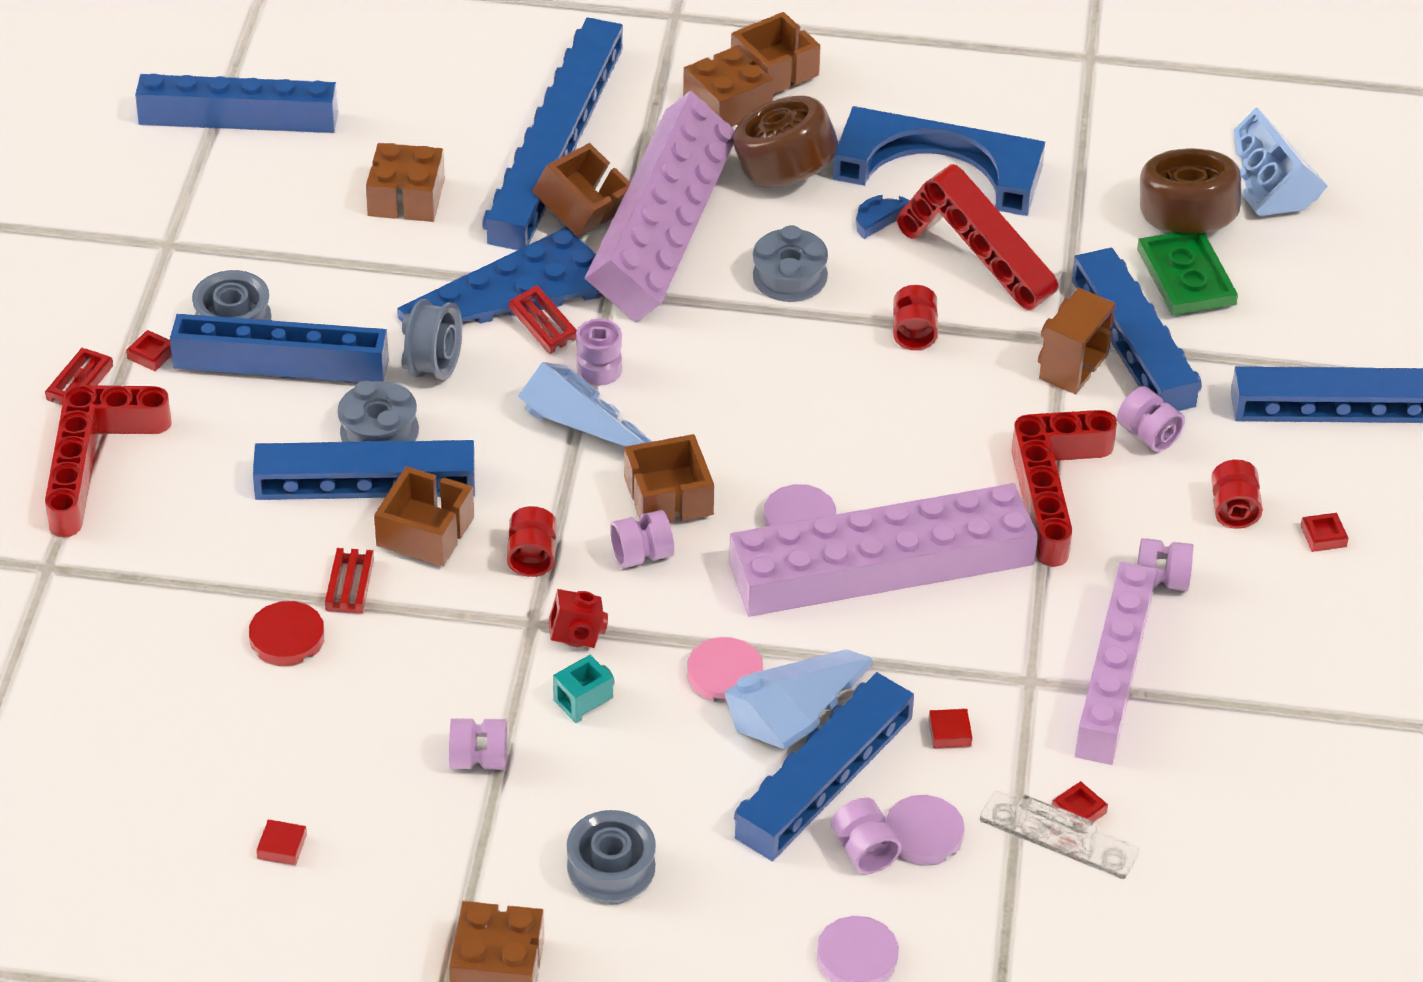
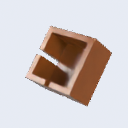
M784 11L731 33L730 48L738 45L754 60V65L758 64L774 79L773 95L790 88L791 82L797 85L819 76L821 44L805 30L800 31V26Z
M738 45L714 54L713 60L707 57L683 67V96L692 91L719 117L730 124L731 127L738 125L753 110L773 101L774 79L758 64L754 65V60Z
M377 142L372 166L366 182L368 216L398 219L397 189H402L404 220L434 222L445 181L444 148Z
M589 142L547 164L532 192L579 238L597 228L599 224L602 225L614 218L631 182L616 168L610 170L599 191H597L596 187L610 162Z
M1079 287L1069 299L1065 298L1060 304L1057 314L1052 319L1048 318L1041 330V337L1044 340L1037 360L1041 364L1039 379L1076 395L1091 377V371L1095 372L1109 355L1112 331L1109 330L1113 327L1116 303Z
M695 434L624 447V479L631 498L634 500V506L639 519L641 514L658 510L665 512L669 523H674L676 516H680L681 520L684 521L714 515L715 484Z
M406 466L374 514L376 546L444 567L458 545L457 538L461 539L474 519L473 486L443 477L440 481V508L437 507L436 475Z
M462 901L449 964L450 982H537L538 968L540 969L545 941L544 909L507 905L505 912L499 911V904Z

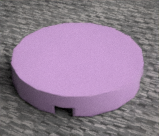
M791 484L780 487L771 493L764 503L766 527L836 514V505L831 496L822 489L808 484Z
M928 794L912 795L899 800L889 810L885 823L891 826L902 844L899 857L907 862L919 865H933L946 861L947 856L953 853L955 855L960 850L964 839V821L957 808L943 798Z
M853 915L839 918L825 927L818 939L817 961L821 972L831 982H886L894 973L897 965L899 945L895 934L884 923L871 917Z

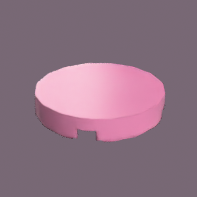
M716 637L702 642L692 650L687 660L688 682L693 690L708 700L714 701V698L724 699V703H727L724 692L737 684L741 677L763 670V660L757 649L746 641L732 637Z

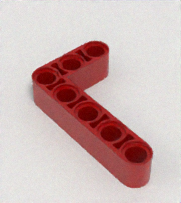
M955 164L948 165L924 182L897 216L899 229L910 239H916L944 218L1014 300L1026 310L1035 309L1058 290V281L1052 271L965 171Z
M79 385L66 391L63 398L45 496L49 529L52 534L58 537H70L77 534L82 528L98 434H161L171 427L172 419L169 396L165 389L157 386Z
M1087 410L1026 414L1018 417L1014 422L1011 453L1023 503L1038 534L1036 557L1046 566L1058 567L1068 561L1072 539V525L1056 461L1109 456L1114 450L1117 419L1111 412Z

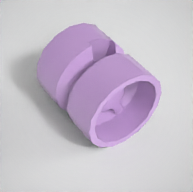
M602 318L583 322L576 332L577 374L591 385L600 386L615 382L622 372L621 328L615 322Z
M1146 386L1132 391L1122 402L1117 413L1118 423L1133 435H1138L1139 440L1155 452H1162L1169 448L1178 439L1185 426L1184 415L1170 404L1164 403L1160 396Z
M663 510L641 514L639 521L629 517L610 523L611 543L621 568L642 564L645 557L655 561L674 555L672 529Z
M1141 538L1137 565L1156 568L1157 559H1166L1165 570L1156 568L1154 587H1157L1162 582L1165 583L1167 589L1188 591L1192 572L1194 544L1172 541L1169 546H1165L1162 540Z
M451 718L449 731L450 769H472L476 763H480L483 769H506V719L485 718L481 724H476L473 718ZM477 737L487 738V750H477Z
M867 797L852 800L843 805L834 814L831 820V827L842 846L846 848L847 855L859 873L873 874L882 871L890 866L900 855L902 844L891 826L885 823V816L874 799Z

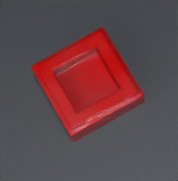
M146 330L126 349L127 359L156 372L172 356L170 339Z
M1337 512L1302 517L1300 526L1312 552L1347 547L1349 538Z
M967 708L929 710L928 721L933 749L972 747L973 736Z
M1079 781L1053 799L1051 809L1077 832H1081L1107 813L1108 803L1082 781Z
M268 819L256 849L257 859L296 865L307 837V826Z

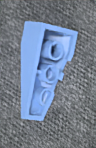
M1255 107L1233 130L1237 155L1242 159L1241 178L1245 180L1246 188L1243 189V195L1251 208L1259 216L1305 210L1328 187L1316 170L1258 107Z
M542 362L518 395L520 399L527 403L524 408L540 420L544 417L622 446L652 442L633 423L625 419L621 422L617 418L620 415V411L614 405L598 398L600 392L567 365Z
M844 649L741 677L737 684L724 692L736 732L786 750L820 724L819 715L824 709L832 710L838 704L836 696L840 691L854 686L873 664L872 658L849 649Z

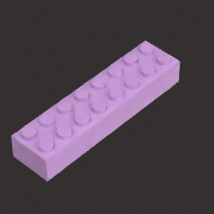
M692 91L685 94L665 110L585 276V279L634 322L662 304L734 145L733 134L735 130Z
M1015 483L733 532L730 533L729 565L747 615L751 617L1032 566L1035 560L1038 534Z

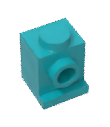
M590 654L553 674V701L576 724L582 721L583 714L613 698L614 676L606 665H601Z

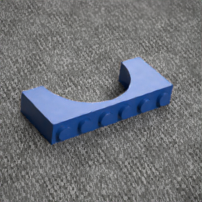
M852 106L834 156L833 180L865 186L870 176L878 168L894 159L914 154L945 155L969 163L988 178L996 194L995 207L998 211L1028 217L1043 168L1046 141Z

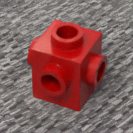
M557 589L548 618L550 640L562 642L576 648L582 646L595 648L599 634H605L608 624V613L603 612L602 597L588 591L574 592Z

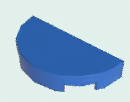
M877 195L865 200L858 208L856 216L857 232L866 239L897 221L900 211L910 200L903 196H899V200L892 198L883 199V195Z

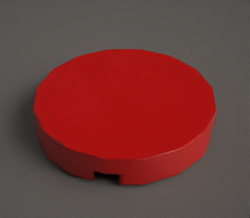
M279 601L267 605L258 611L249 623V644L252 650L254 649L263 661L278 666L296 665L304 662L303 658L312 654V657L317 654L325 641L324 621L319 612L308 604L297 601Z

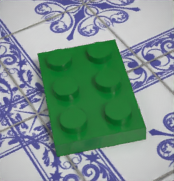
M1169 233L1138 238L1137 250L1172 316L1237 305L1238 293L1205 233Z

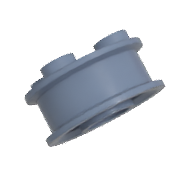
M788 225L782 229L765 234L756 242L753 248V261L755 264L753 268V281L757 289L767 297L784 302L802 301L817 295L825 287L828 279L826 267L828 249L824 241L814 233L800 229L795 225Z
M225 270L216 272L201 280L192 293V303L196 311L195 315L259 320L272 319L271 309L268 305L270 294L267 284L259 276L247 271Z
M421 299L414 305L410 314H405L402 321V333L405 335L401 365L412 376L419 377L426 372L434 373L439 380H447L455 370L461 351L463 334L461 312L455 303L449 302L440 307L433 306L427 299Z
M361 381L357 383L354 388L341 398L338 404L341 441H416L419 434V424L416 418L417 403L415 397L406 387L392 382Z
M602 810L583 817L572 827L567 838V873L572 885L584 896L609 904H620L623 901L638 896L648 888L655 875L656 862L654 856L656 840L653 831L640 817L626 811Z

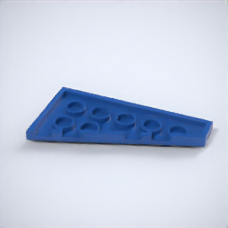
M565 227L397 307V317L402 322L405 314H410L414 305L421 299H427L433 306L440 307L449 302L455 303L460 309L462 322L478 319L479 323L492 321V316L508 312L513 317L515 314L509 309V300L536 285L540 287L556 307L563 306L564 300L583 297L584 301L597 299V293L601 292L585 279L596 253L570 229ZM533 297L530 299L539 310H544Z

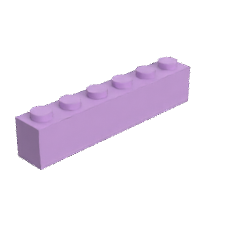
M1121 561L1119 563L1079 724L1075 758L1113 765L1151 606L1157 572L1156 568Z

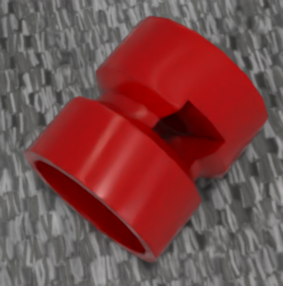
M920 284L908 285L898 290L893 297V338L901 347L909 350H923L933 345L938 338V300L935 292L927 286Z
M1239 459L1224 461L1217 465L1211 475L1214 511L1217 521L1223 526L1233 529L1250 527L1258 522L1263 512L1257 468L1251 462Z
M526 506L512 513L509 519L506 558L509 568L515 573L526 577H537L546 574L554 566V541L556 539L557 520L550 511L538 506Z

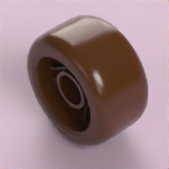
M789 96L764 104L745 116L739 122L733 134L734 148L744 173L751 182L763 187L787 186L815 175L832 161L838 149L837 135L827 109L818 99L810 96Z
M1202 148L1169 150L1149 159L1140 172L1141 213L1149 224L1160 230L1176 234L1213 232L1229 225L1240 212L1241 171L1237 163L1223 153Z

